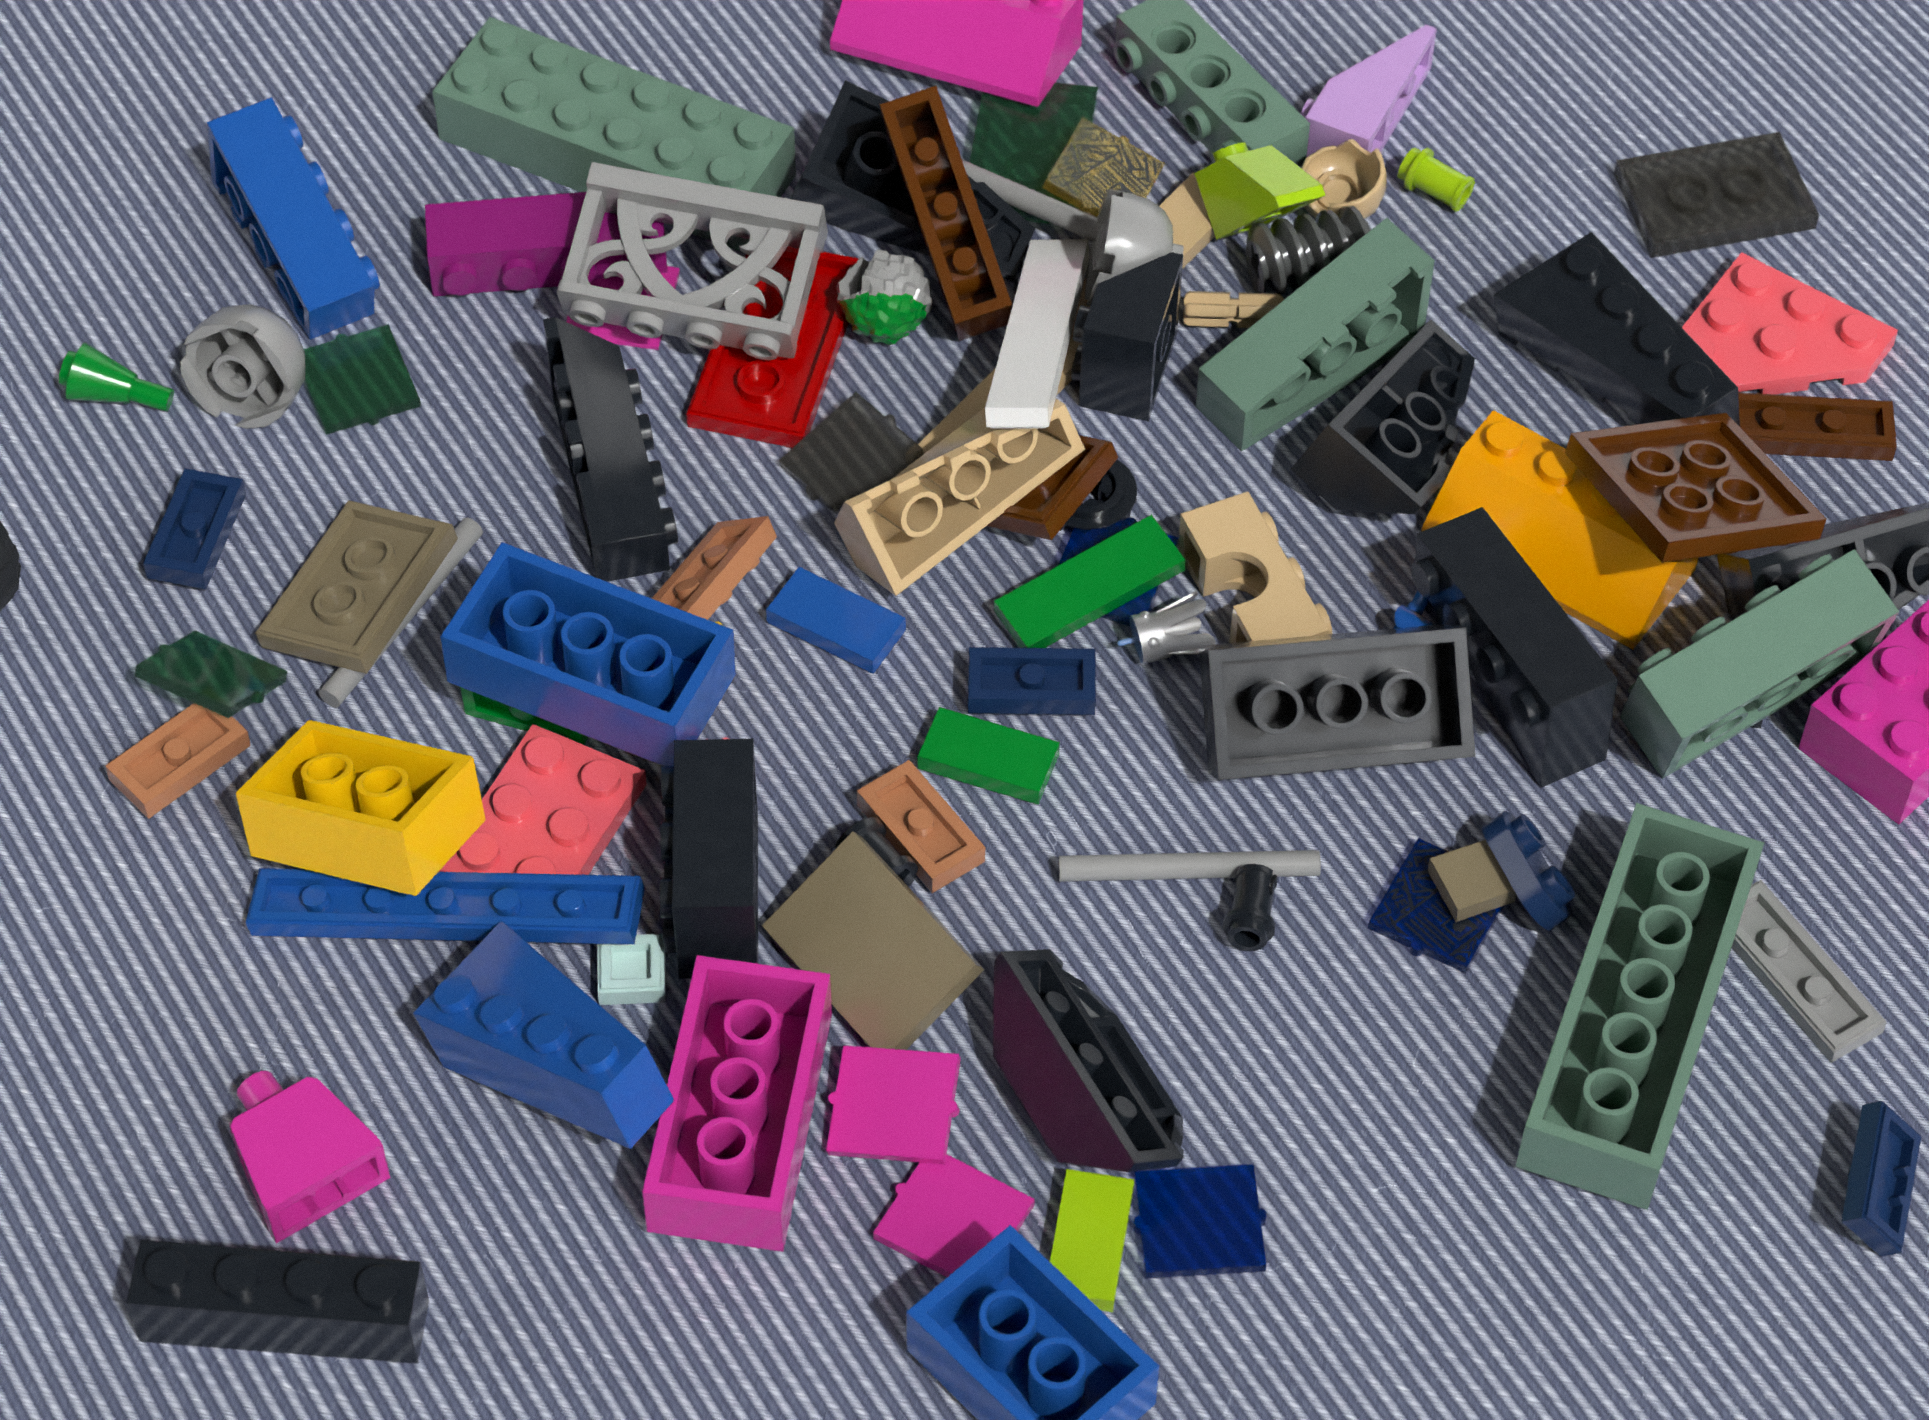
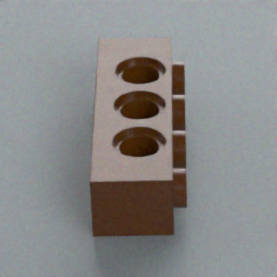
M935 85L880 104L884 124L959 341L1006 326L1010 317L1012 303L937 86Z

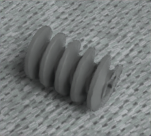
M1348 205L1341 208L1338 216L1332 210L1320 211L1316 216V220L1309 214L1298 215L1293 225L1283 218L1275 219L1271 229L1264 223L1252 224L1246 241V262L1254 291L1256 293H1264L1265 280H1271L1277 294H1285L1287 276L1293 275L1298 287H1301L1309 280L1310 272L1315 271L1317 274L1370 231V227L1361 212L1355 206Z

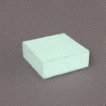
M663 934L636 935L635 945L597 944L599 1005L666 1002Z

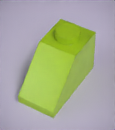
M1246 142L1227 146L1212 153L1215 160L1213 164L1194 173L1216 240L1247 232L1254 223L1268 225L1274 222L1275 219H1280L1326 196L1320 182L1272 145L1248 151Z

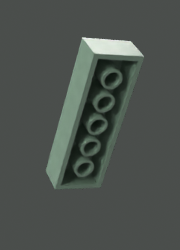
M492 17L488 18L432 91L440 140L579 192H587L586 181L592 162L781 197L796 176L794 127ZM694 229L692 232L694 235L711 241L709 231ZM730 236L727 246L741 252L739 246L747 244L750 239Z
M1636 803L1525 1124L1515 1167L1648 1210L1765 842Z

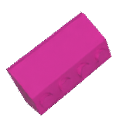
M842 0L830 39V50L1038 107L1081 47L1083 0Z

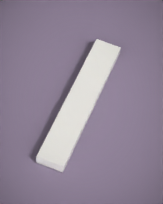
M1088 239L1030 240L985 406L986 427H1049L1089 262Z

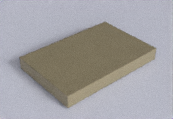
M348 500L255 634L261 647L367 674L458 540L453 525Z
M853 831L762 925L801 970L830 974L832 1005L862 1039L873 1048L907 1050L985 970L865 839Z

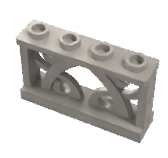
M591 163L586 181V196L564 274L557 289V295L565 315L569 316L573 321L589 327H599L603 323L627 327L634 334L647 338H657L661 334L685 338L690 344L705 349H716L719 345L743 349L748 355L762 360H774L778 356L794 358L820 252L823 253L828 233L824 205L600 163ZM605 212L617 214L621 240L596 243ZM654 221L674 225L672 231L665 236L642 239V235L658 236L657 230L652 227ZM694 229L709 231L715 252L725 264L734 270L706 287L681 295L661 275L649 254L663 253L678 247L692 234ZM730 236L750 239L747 244L739 246L741 252L750 255L748 258L738 255L727 246ZM787 246L799 248L791 282L771 269L784 253ZM609 256H627L628 261H619L610 265L603 274L604 279L612 276L622 278L624 283L619 290L593 286L589 283L588 274L595 263ZM759 281L774 287L783 299L781 311L772 319L743 314L745 306L749 303H758L766 310L764 295L755 287ZM644 289L649 296L641 295L642 290ZM725 306V310H720V309H719V308Z

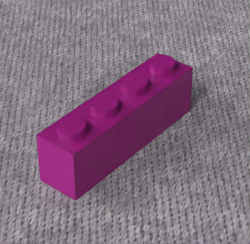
M586 192L425 204L427 258L433 297L558 287L564 274ZM605 212L596 243L621 240L617 214ZM654 221L652 227L657 230L658 236L642 235V239L665 236L664 223ZM666 252L649 254L660 273H668ZM609 256L595 263L588 274L589 283L595 278H604L603 274L610 265L619 261H628L627 256Z

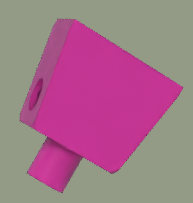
M260 1071L249 1076L239 1086L237 1097L247 1111L235 1117L229 1124L241 1165L270 1235L276 1244L390 1178L383 1144L379 1138L318 1078L306 1077L283 1090L270 1071Z

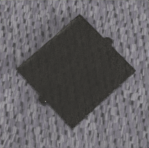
M855 392L779 460V463L784 470L806 488L805 491L810 500L819 499L838 516L845 501L891 480L920 458L924 452L921 446L897 427L893 415L888 414L884 416Z

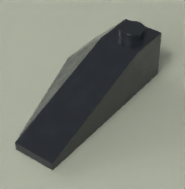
M845 80L791 199L824 205L826 222L838 228L930 256L884 124L880 104L888 102V100ZM967 174L1002 277L1005 280L1012 281L1036 228L987 184L975 182Z

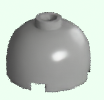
M1113 189L1107 190L1096 222L1100 223L1101 226L1096 242L1092 241L1085 285V299L1088 300L1086 305L1091 306L1098 283L1168 253L1183 254V245L1173 243V226L1169 217L1153 201L1129 192Z
M252 304L223 307L199 323L187 336L183 344L186 345V355L180 361V371L189 393L205 411L216 418L221 412L244 417L235 425L245 429L266 427L280 418L292 405L305 379V351L298 334L284 318L268 308Z

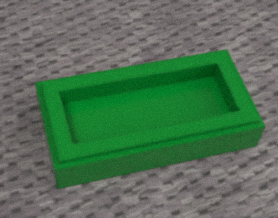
M939 707L917 756L918 769L1039 805L1059 757L1060 742Z

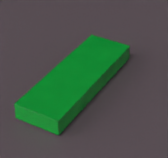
M1151 514L994 601V612L1020 648H1046L1185 571L1186 560Z

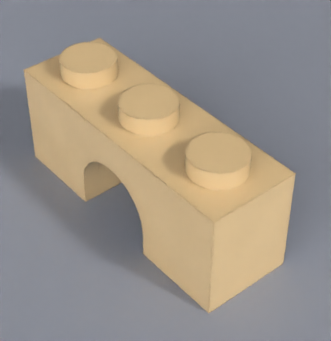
M1248 491L1180 514L1178 550L1185 558V566L1202 596L1205 597L1219 591L1233 589L1247 592L1255 597L1252 600L1233 606L1229 643L1332 634L1331 622L1325 608L1320 603L1314 604L1305 590V580L1299 563L1293 557L1287 558L1280 547L1278 532L1272 517L1266 511L1262 513L1259 511Z

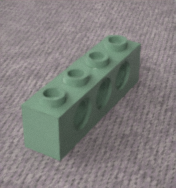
M1146 0L1117 15L1116 38L1113 51L1118 64L1124 71L1132 72L1149 89L1154 101L1162 107L1166 106L1183 123L1186 132L1192 139L1201 141L1212 153L1241 142H1246L1248 151L1272 145L1299 167L1303 165L1307 158L1310 123L1184 0Z

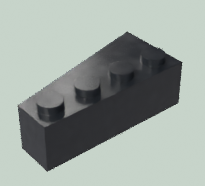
M1592 232L1494 294L1500 336L1514 345L1520 342L1537 353L1540 362L1555 372L1562 369L1584 384L1586 392L1601 402L1608 399L1628 412L1629 420L1635 424L1727 413L1740 427L1738 387Z

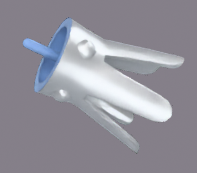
M1196 590L1156 612L1149 613L1143 611L1137 615H1130L1132 637L1119 640L1117 644L1124 646L1134 643L1138 658L1141 663L1170 658L1174 654H1199V646L1214 645L1216 641L1210 634H1190L1198 631L1201 627L1200 619L1194 616L1199 615L1206 608L1205 600L1192 601L1198 594Z

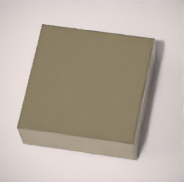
M1486 840L1429 859L1427 871L1455 922L1508 905L1516 900V893Z

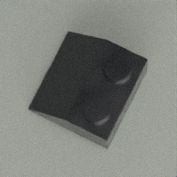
M1168 253L1098 283L1091 306H1080L1075 321L1073 341L1080 342L1082 345H1079L1076 350L1071 379L1080 382V407L1149 422L1177 336L1183 254Z

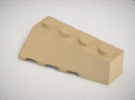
M1055 399L1050 424L1046 428L986 427L985 408H983L891 480L845 501L834 524L856 567L897 596L1003 514L1007 508L1013 506L1079 455L1085 448L1066 405L1058 399Z

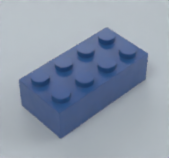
M501 542L440 636L447 682L665 767L674 766V740H697L736 675L733 629Z

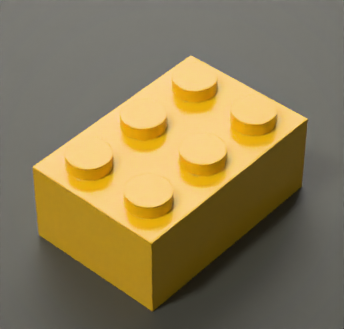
M308 720L235 793L252 857L413 896L419 894L486 820L473 756Z

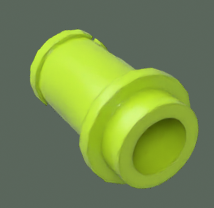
M1413 147L1404 157L1397 173V177L1404 181V187L1407 190L1412 191L1417 188L1448 205L1455 212L1463 208L1475 186L1474 178L1466 176L1435 159L1434 151L1428 147L1422 151Z

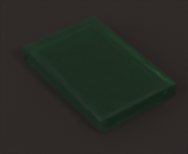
M1055 82L1038 107L982 92L969 163L1080 210L1082 192L1076 185L1083 190V186L1079 183L1084 185L1085 175L1068 185L1079 196L1069 191L1064 185L1065 183L1062 178L1069 182L1071 181L1070 179H1074L1071 175L1079 171L1075 170V168L1072 171L1070 168L1071 172H1068L1066 168L1075 165L1078 169L1077 163L1071 156L1074 155L1073 151H1067L1068 148H1071V142L1082 173L1086 171L1084 165H1087V162H1081L1076 144L1090 145L1091 143L1089 133L1093 130H1081L1079 128H1093L1098 87ZM1079 132H1086L1088 137L1082 141ZM1075 135L1079 136V138H1080V140H1078V141H1075V140H1073V139H1074V138L1077 139V137H1075ZM1078 146L1082 159L1088 160V158L1081 151V149L1086 146ZM1084 151V153L1088 156L1089 151ZM1069 156L1068 162H1073V164L1064 165L1063 163L1066 159H1062V157ZM1059 166L1065 176L1050 179L1053 176L1062 175L1057 168ZM1057 179L1060 180V182L1062 183V185H1063L1065 188L1061 187V185H1060V183L1058 182ZM1012 207L1024 219H1026L1029 222L1052 224L1029 213H1026L1022 210H1019L1015 207Z

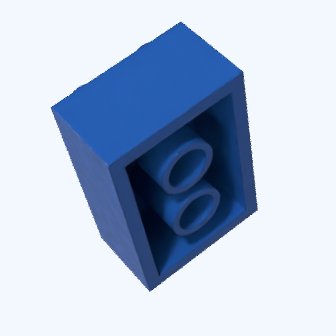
M1011 1225L906 1311L907 1351L977 1420H1138L1156 1404L1160 1366Z

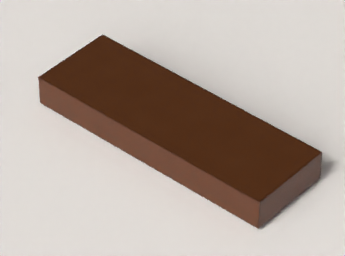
M1738 393L1740 428L1765 454L1893 461L1897 444L1893 401Z

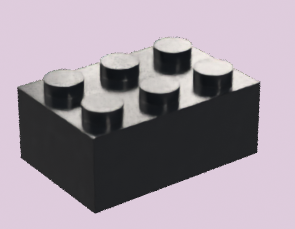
M754 739L674 740V766L661 768L662 806H665V822H661L660 826L662 862L664 861V878H660V915L663 918L664 953L677 954L679 979H692L697 955L758 964V803Z

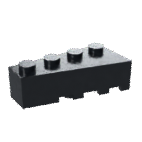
M1481 507L1417 533L1415 562L1411 564L1414 584L1420 594L1428 598L1443 624H1455L1466 628L1469 669L1539 787L1542 788L1605 761L1618 679L1485 509Z

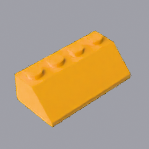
M1493 410L1461 448L1422 525L1421 532L1483 507L1565 613L1634 650L1696 570L1698 558L1662 563L1566 456V448Z

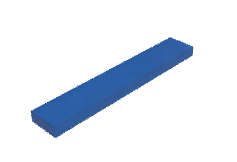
M259 868L245 924L252 936L482 941L502 921L526 942L635 945L645 887L641 876L438 872L417 896L306 869Z

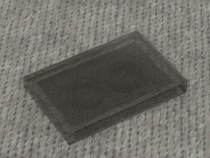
M1780 132L1616 160L1614 176L1651 258L1816 229L1819 213Z

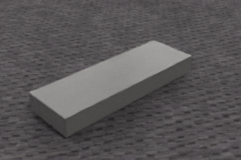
M1759 880L1752 884L1732 948L1824 1056L1832 1063L1882 1034L1887 1023L1886 1020L1764 882Z

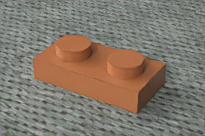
M207 693L105 765L109 781L149 819L250 747L251 744L248 731Z
M910 760L857 790V806L867 818H878L886 828L885 837L901 856H910L918 866L916 875L931 893L936 892L985 862L986 847Z

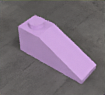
M1424 25L1329 79L1316 100L1309 98L1301 111V115L1310 123L1307 157L1322 147L1338 146L1349 139H1354L1362 148L1369 152H1373L1375 149H1379L1381 152L1431 69L1437 28Z

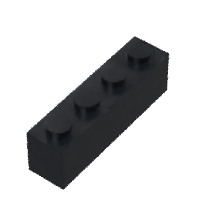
M140 1240L126 1305L140 1342L418 1364L429 1297L420 1261Z

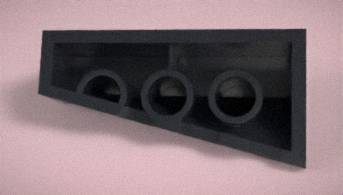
M556 317L543 319L553 403L595 577L609 582L670 570L668 545L678 543L677 528L672 508H660L658 497L666 496L664 476L659 460L648 461L646 451L654 449V441L648 414L637 415L634 406L642 404V394L636 368L625 370L618 345Z

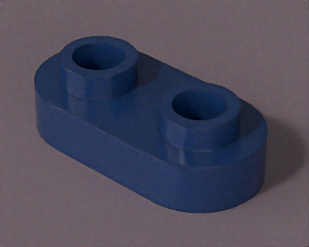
M1503 811L1482 827L1485 840L1519 900L1532 918L1545 930L1552 931L1573 916V910L1569 901L1575 898L1574 890L1559 869L1553 865L1549 867L1540 851L1546 843L1535 824L1524 814L1515 818L1507 811Z

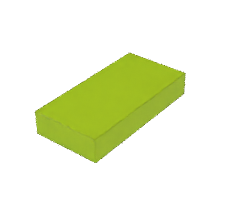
M1066 1169L1050 1263L1101 1311L1113 1313L1134 1191V1179Z

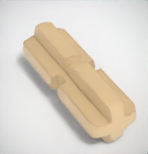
M1189 291L1185 293L1183 299V321L1185 325L1192 327L1228 328L1229 322H1237V328H1250L1284 299L1280 294L1239 292L1238 298H1230V292Z

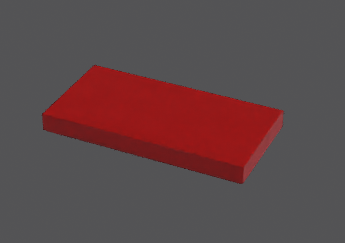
M787 246L777 263L771 268L784 276L789 282H791L799 248ZM820 252L794 358L778 356L774 360H762L748 355L743 349L719 345L718 348L711 349L687 411V426L804 450L849 323L846 321L841 306L837 303L838 292L836 285L843 279L846 271L856 264L859 258ZM759 281L755 287L764 295L766 310L758 303H749L745 306L743 314L772 319L781 311L783 299L774 287Z

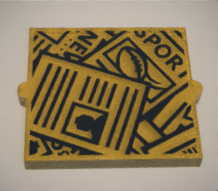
M1082 117L1042 188L1078 207L1079 210L1098 217L1104 195L1108 189L1129 192L1146 198L1165 163L1130 144L1126 136L1117 137Z

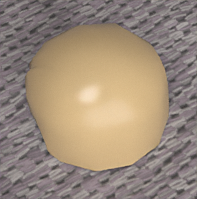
M1349 139L1338 146L1322 147L1308 156L1302 165V169L1322 184L1326 195L1304 206L1315 218L1322 210H1332L1338 216L1341 208L1349 205L1355 206L1361 212L1363 218L1366 219L1376 212L1385 195L1386 169L1382 153L1379 149L1369 152L1362 148L1354 139Z

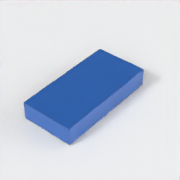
M801 567L797 568L766 609L767 623L872 674L875 673L906 631L905 617Z

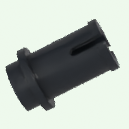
M1246 864L1236 871V887L1232 910L1224 916L1223 930L1227 935L1229 943L1243 951L1262 949L1275 933L1276 924L1270 915L1278 877L1277 875H1272L1273 870L1264 865Z

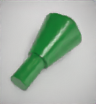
M86 342L80 346L77 352L72 350L67 352L59 373V384L66 386L67 400L130 403V401L168 412L174 397V389L138 378L136 373Z

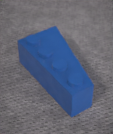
M271 97L207 122L211 181L219 195L228 194L232 204L230 207L231 214L240 229L249 227L255 252L263 266L266 268L277 265L279 268L274 271L278 290L309 340L375 314L374 290L380 288V281L375 267L367 255L359 257L351 243L354 241V233L348 217L341 208L333 210L325 196L329 194L325 176L316 161L308 163L300 150L304 146L303 139L291 115L282 117Z
M502 921L413 1012L444 1068L629 1149L636 1144L674 1101L646 1044Z

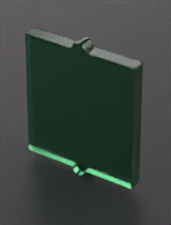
M389 324L350 336L341 333L336 336V340L304 349V382L326 435L367 422L370 425H377L381 418L421 407L419 395Z
M194 630L171 645H160L159 652L136 665L134 676L230 718L253 702L263 703L266 694L286 682L288 671Z

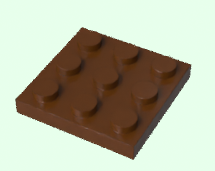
M1727 413L1571 433L1565 452L1566 456L1662 563L1680 562L1685 559L1718 554H1733L1738 551L1772 546H1786L1792 543L1821 538L1827 518Z

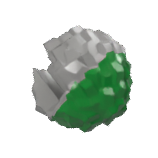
M877 249L872 260L869 262L864 257H860L856 264L846 271L843 279L836 285L838 292L837 303L841 306L846 321L852 324V331L858 335L863 334L871 337L873 343L883 342L893 345L899 339L909 336L910 332L915 331L916 327L920 325L932 309L933 300L930 296V280L925 278L923 266L914 262V258L905 255L889 254L888 251Z

